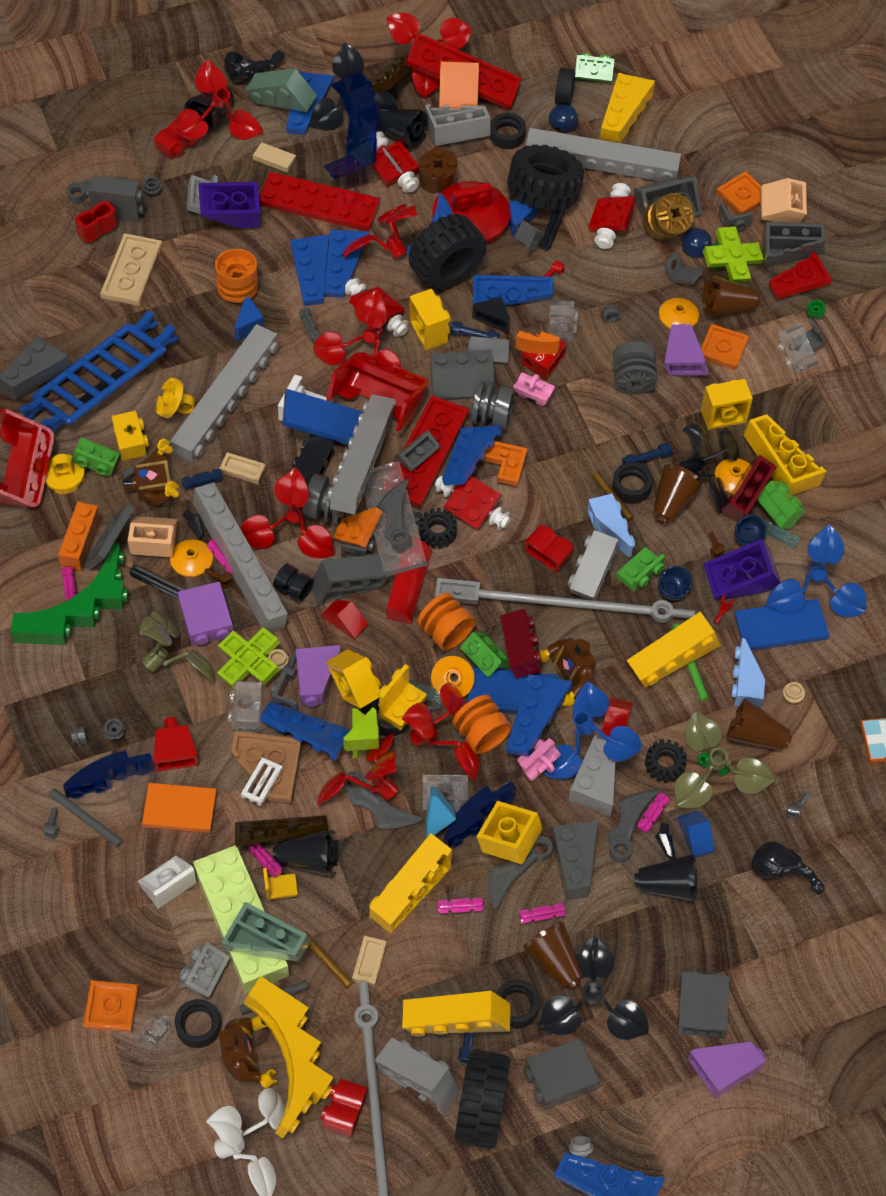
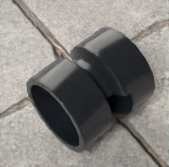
M287 563L278 571L273 587L283 593L288 592V596L298 602H302L310 593L314 579L304 572L299 573L297 568Z

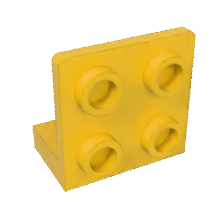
M405 664L401 670L397 669L392 676V681L388 685H384L379 691V717L402 730L407 724L402 720L405 712L412 705L426 701L427 694L409 683L408 665Z

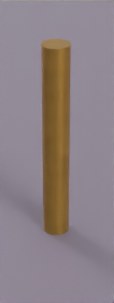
M599 471L594 472L592 477L606 495L613 493L615 501H619L622 516L626 518L627 522L633 520L634 516Z
M308 934L310 939L308 948L346 989L350 988L354 982Z

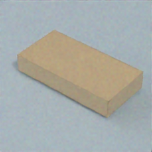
M261 142L253 154V160L288 173L296 160V155Z
M227 452L219 469L223 474L259 485L266 470V464Z
M364 936L352 976L353 982H367L368 986L375 987L387 941Z

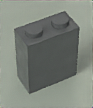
M92 176L88 189L91 209L100 202L108 201L116 209L117 219L139 222L140 215H143L145 211V203H142L143 190H140L139 181Z
M696 970L682 971L679 980L676 1034L725 1038L728 1020L729 976H724L717 972L701 974Z
M580 1038L526 1059V1065L523 1069L525 1078L528 1083L532 1082L535 1088L533 1090L534 1098L537 1104H542L544 1111L598 1090L599 1080Z

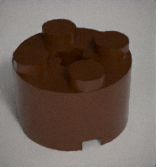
M438 146L425 152L419 159L418 177L420 186L425 191L435 194V192H441L450 185L455 184L458 165L455 156Z

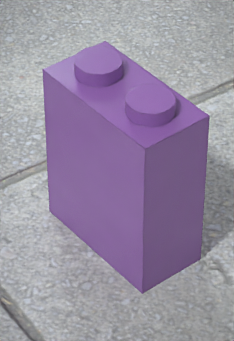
M220 582L177 592L191 646H201L210 641L224 640L233 631L232 621Z

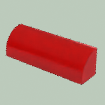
M411 537L412 543L410 547L403 550L386 608V619L412 624L432 554L431 548L425 542Z

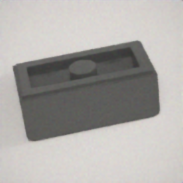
M470 336L468 351L491 350L494 364L508 365L510 340Z
M427 430L396 454L394 458L411 472L441 446L429 430Z

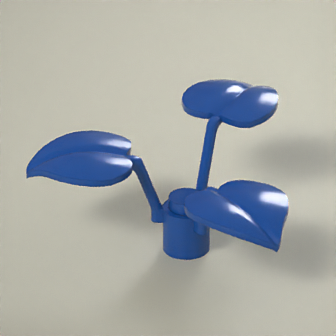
M829 524L817 533L808 544L807 550L812 561L807 565L808 574L805 575L806 579L803 587L800 588L799 582L795 579L784 580L771 591L766 601L768 607L781 613H796L805 604V596L802 592L806 590L809 580L812 579L816 582L824 580L835 593L830 599V606L836 614L844 617H855L867 610L866 594L860 585L854 582L845 583L838 591L827 577V571L824 567L826 562L836 564L844 555L843 541L838 532Z
M589 681L581 688L573 705V723L577 728L574 731L576 734V750L574 751L570 745L556 747L561 756L552 763L555 770L552 773H549L547 770L543 771V774L549 778L558 780L568 779L578 773L583 762L581 757L578 756L580 753V734L590 735L594 731L607 741L603 748L605 755L610 760L616 762L629 759L642 748L639 736L628 727H614L610 732V737L598 729L593 718H600L607 712L609 699L604 692L596 688Z

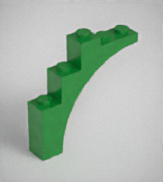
M113 543L100 572L76 596L49 609L29 613H13L10 631L13 643L66 645L67 637L71 636V627L95 628V620L100 617V609L123 610L124 602H128V589L124 587L122 570H120V564H124L125 558L124 551L120 549V543Z

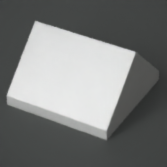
M174 856L138 880V883L159 909L196 884L194 869L190 864Z

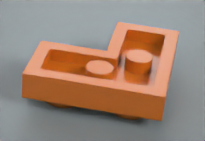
M494 441L493 446L487 448L484 452L485 457L482 461L501 465L497 482L518 487L527 455V448Z

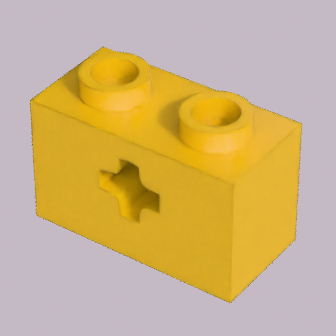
M136 411L113 415V428L122 461L146 456L145 447H149L147 435H142L141 432L145 430L142 418H138Z

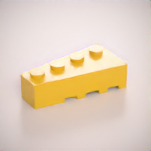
M618 73L601 126L600 140L616 143L623 141L629 132V128L636 122L638 115L643 112L647 102L652 99L655 86L654 80Z
M767 414L749 420L743 435L757 456L761 455L777 466L771 476L774 481L785 482L790 487L789 492L792 495L821 485L827 471L822 466L819 468L813 462V457L803 453L798 448L799 444L795 440H790L785 435V431Z
M699 612L629 658L627 662L643 686L647 687L654 685L661 678L684 667L691 661H695L719 648L721 644L715 631L703 614Z
M430 833L398 874L386 885L380 896H376L369 905L370 918L391 934L451 869L452 849Z
M492 991L403 1000L402 1028L416 1037H422L425 1034L510 1032V1003Z

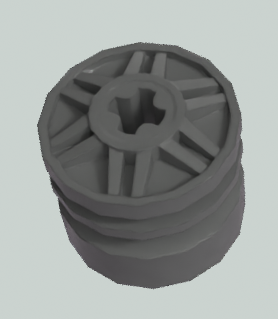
M629 341L616 347L613 351L614 384L616 388L627 394H641L653 389L657 384L656 353L653 346L642 341Z
M480 381L472 399L471 423L477 424L480 416H482V426H485L488 419L492 418V426L501 425L502 430H507L514 403L515 388L501 385L498 394L494 393V383L489 384L486 392V382Z
M315 473L308 485L309 500L303 506V515L318 520L324 512V521L329 523L332 520V523L338 526L346 512L330 509L331 500L327 499L330 478Z

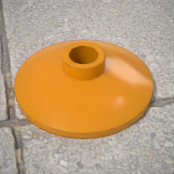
M672 298L661 305L659 318L663 325L671 329L672 324H691L694 327L698 321L699 312L691 301L684 298Z
M739 458L736 461L726 459L718 464L714 475L716 478L720 477L727 492L732 493L750 463Z
M185 540L174 547L173 557H170L171 566L182 576L197 577L204 574L206 568L210 569L213 563V553L208 549V545L200 540Z
M444 657L433 667L431 682L434 690L439 695L440 689L445 683H452L456 686L463 697L471 691L474 685V671L471 665L461 657ZM453 673L458 675L457 681L451 679Z

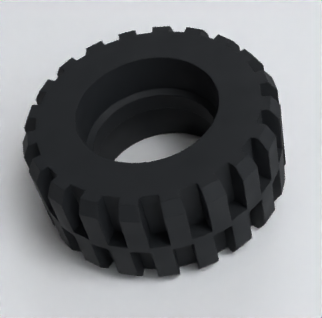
M535 144L531 147L525 146L513 155L507 178V186L512 196L518 198V201L522 204H527L528 207H535L542 211L544 209L548 211H561L577 202L585 172L581 162L573 154L570 155L568 151L560 150L555 146H538V144Z
M449 214L447 217L438 218V221L430 223L429 227L424 228L419 237L415 238L414 244L410 247L409 265L429 289L439 291L444 290V288L450 289L453 285H458L462 280L470 277V274L475 272L478 268L477 266L482 263L487 248L485 237L467 216Z
M479 1049L469 1051L454 1138L459 1144L487 1149L496 1147L511 1060L508 1055Z

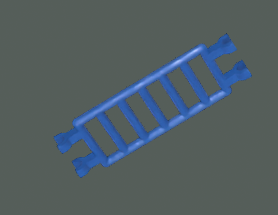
M147 311L135 325L131 323L125 324L33 393L32 399L34 401L30 404L22 405L19 407V411L24 414V417L31 420L43 408L51 412L54 416L50 419L42 420L40 424L50 428L53 434L56 428L63 423L67 425L73 424L166 352L165 345L178 340V336L173 333L176 331L175 327L169 324L164 328L161 335L155 339L151 338L144 332L147 329L155 328L158 324L152 319L155 317L154 313ZM130 332L155 349V351L146 356L121 338ZM115 344L140 362L131 368L106 351V349ZM99 355L124 372V374L116 380L90 361ZM84 367L109 386L100 392L76 375L75 372ZM68 378L92 395L93 398L83 403L59 384ZM52 390L75 406L77 410L71 415H67L43 396Z

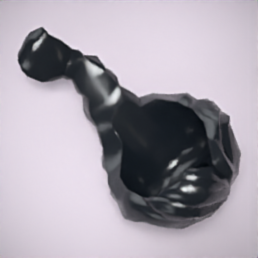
M279 50L272 54L270 60L251 61L236 51H230L225 56L224 67L227 75L232 80L242 82L252 79L255 73H260L274 67L276 63L285 58V54Z
M765 843L753 856L752 870L760 877L771 879L795 874L809 879L812 889L817 894H821L825 890V885L817 878V875H815V872L810 867L802 863L801 857L794 850L780 843Z

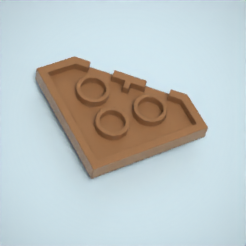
M235 731L231 755L249 777L253 774L262 757L281 765L283 770L269 792L267 799L283 803L292 802L302 742L289 737ZM267 765L264 766L255 782L256 786L266 771ZM273 768V770L271 771V773H270L269 777L267 778L265 784L263 785L262 789L260 790L261 792L263 791V789L265 788L267 782L269 781L270 777L272 776V774H273V772H274V770H275L274 768Z

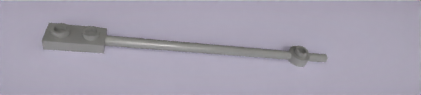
M437 578L435 598L443 593H450L455 600L463 604L478 605L479 598L648 614L659 623H666L672 617L690 619L695 615V610L675 609L671 603L665 600L656 601L653 606L482 590L480 589V582Z
M361 982L359 983L360 1007L356 1009L354 1019L356 1026L363 1030L378 1196H388L372 1031L378 1023V1011L370 1005L368 983ZM368 1016L371 1020L364 1022L362 1018Z

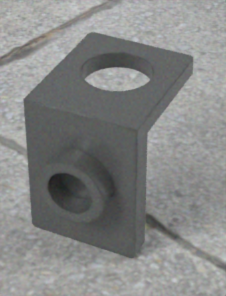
M720 203L718 217L723 227L736 226L737 231L751 227L753 213L747 212L730 217L724 203Z
M523 220L514 238L525 244L526 250L536 251L545 233Z
M673 252L664 263L671 282L694 284L703 272L701 268L683 267L677 252ZM673 260H675L676 267L672 271L671 263Z
M811 318L808 320L812 329L793 342V345L803 358L826 343L821 330Z
M373 533L366 548L342 544L341 557H359L368 555L369 552L372 553L375 546ZM347 550L354 551L357 555L349 554Z
M282 672L278 682H274L271 688L272 703L298 711L297 701L282 697L288 683L287 673ZM282 702L289 704L291 707L285 706Z

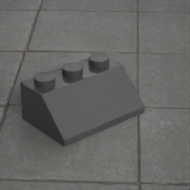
M685 175L634 188L637 208L643 220L646 208L652 202L669 193H678L685 196L694 209V216L703 214L696 176Z
M492 351L431 353L430 374L433 396L444 400L473 399L474 392L480 381L486 382L485 391L487 392L489 384L494 383Z

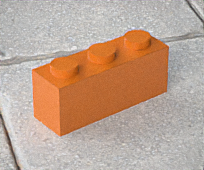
M77 502L58 553L61 568L71 566L73 571L82 572L101 520L97 505Z

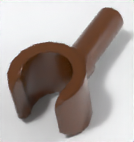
M710 532L709 536L714 546L710 548V553L715 559L724 555V545L719 544L714 532Z
M208 568L204 571V573L220 582L222 588H226L233 583L231 580L232 575L229 572L220 575Z

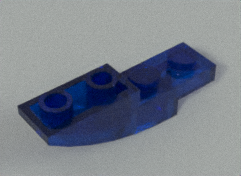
M127 750L90 763L63 784L66 797L80 798L89 793H103L107 789H111L110 780H123L128 776L146 775L154 771L151 753L128 758Z
M512 781L494 792L486 786L473 795L456 813V820L449 824L443 843L449 848H455L468 836L477 835L484 824V817L487 818L497 801L511 804L514 801L516 787Z

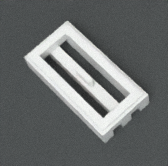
M262 757L243 789L241 798H248L250 802H257V805L262 806L282 772V766ZM267 765L268 767L252 794L249 793L262 769ZM273 768H274L275 770H274L272 776L270 777L269 781L267 782V784H266L265 788L263 789L261 795L258 797V794H259L260 790L262 789L263 785L265 784L267 778L269 777L271 771H272Z

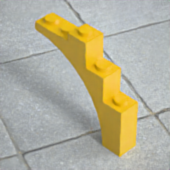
M260 976L243 1004L255 1012L269 1027L280 1045L286 1062L288 1098L283 1118L275 1134L284 1138L288 1131L293 1133L300 1123L296 1119L300 1112L305 1114L311 1103L316 1105L320 1098L324 1100L327 1098L332 1090L329 1084L334 1077L313 1064L320 1054L317 1048L321 1042L301 1029L308 1019L304 1014L309 1007Z

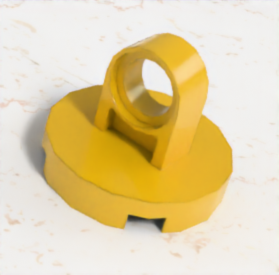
M171 377L163 384L162 389L165 391L162 397L158 396L156 402V413L159 416L169 419L176 411L183 414H189L195 408V398L183 393V383L181 380Z
M55 455L49 461L45 485L47 488L55 490V493L58 494L74 492L78 489L77 486L85 481L84 467H80L72 462L73 456Z

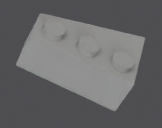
M425 105V112L428 116L427 128L435 146L490 136V116L485 106L461 105V108H449V105H443V108H431V105Z
M594 530L592 536L588 535L585 541L584 555L580 554L576 563L578 567L577 572L570 576L568 586H570L571 594L586 600L596 601L605 582L604 579L607 571H610L612 567L613 557L618 555L620 549L617 538Z
M595 733L570 789L569 801L611 817L615 761L607 758L603 748L607 741Z
M391 1038L375 1059L383 1074L405 1089L410 1087L421 1093L418 1098L424 1102L427 1098L434 1102L438 1107L437 1111L443 1115L460 1093L450 1072L451 1068L449 1065L441 1060L438 1062L433 1060L423 1050L419 1052L414 1050L404 1040L399 1042Z

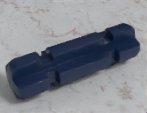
M215 469L211 473L207 471L192 475V478L190 476L183 477L181 482L183 488L187 490L191 489L194 485L198 487L210 484L213 480L214 482L222 481L223 475L220 469Z

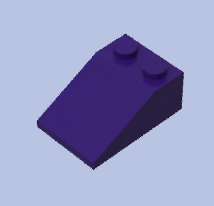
M257 182L198 183L200 214L202 217L238 228H259L260 204Z
M763 539L703 563L715 600H721L723 595H726L725 599L763 593L781 583L771 550Z

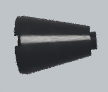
M225 87L230 92L228 101L232 103L234 99L233 93L229 88ZM211 92L208 94L202 93L190 98L185 103L184 110H195L201 117L211 105L213 95H211ZM226 106L223 108L213 107L203 119L208 125L207 133L216 128L227 111Z
M380 109L373 118L376 128L410 148L419 147L425 139L426 133L423 132L424 128L428 127V116L424 111L416 109Z
M327 829L278 841L277 845L273 847V858L283 866L333 876L336 871H332V868L338 865L339 854L338 840H333L332 834L336 833L333 829Z
M686 855L639 868V873H635V887H639L641 892L697 901L698 876L697 869L694 868V862H696L695 855Z

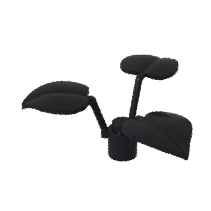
M343 43L332 62L334 73L339 78L345 79L341 84L343 92L340 93L341 96L337 105L330 98L323 99L316 104L310 118L312 128L326 131L338 128L343 120V114L338 108L341 106L344 96L353 97L356 95L354 88L357 85L352 76L359 77L362 75L364 61L359 52L347 43ZM387 90L371 93L370 99L364 95H359L364 101L368 102L365 106V113L371 119L374 118L375 113L380 109H398L393 95Z
M693 423L686 426L683 431L691 440L697 454L685 461H681L679 466L695 473L698 476L697 478L709 477V486L717 512L721 514V509L728 499L726 487L720 477L716 478L714 474L701 472L705 469V461L726 452L731 461H736L740 455L739 446L731 430L728 427H724L720 431V437L725 448L707 456L708 438L706 432L700 424Z
M597 936L590 938L581 947L576 956L583 975L581 978L591 977V981L584 986V997L580 999V1002L575 1007L569 997L561 995L552 997L543 1008L538 1023L539 1027L553 1035L571 1034L582 1023V1018L577 1010L585 1002L592 1005L602 1002L608 1011L612 1013L607 1019V1027L614 1037L621 1040H630L646 1035L649 1032L648 1020L639 1005L631 1000L622 999L617 1002L614 1010L603 997L602 986L596 982V978L604 979L611 974L614 968V958L610 950Z

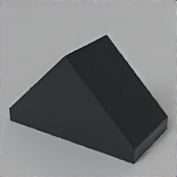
M502 297L474 303L472 319L506 334L509 333L510 317Z

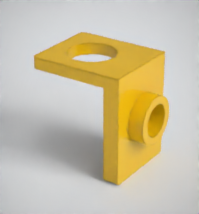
M263 868L267 900L298 896L295 874L279 875L276 878L268 877L267 868Z

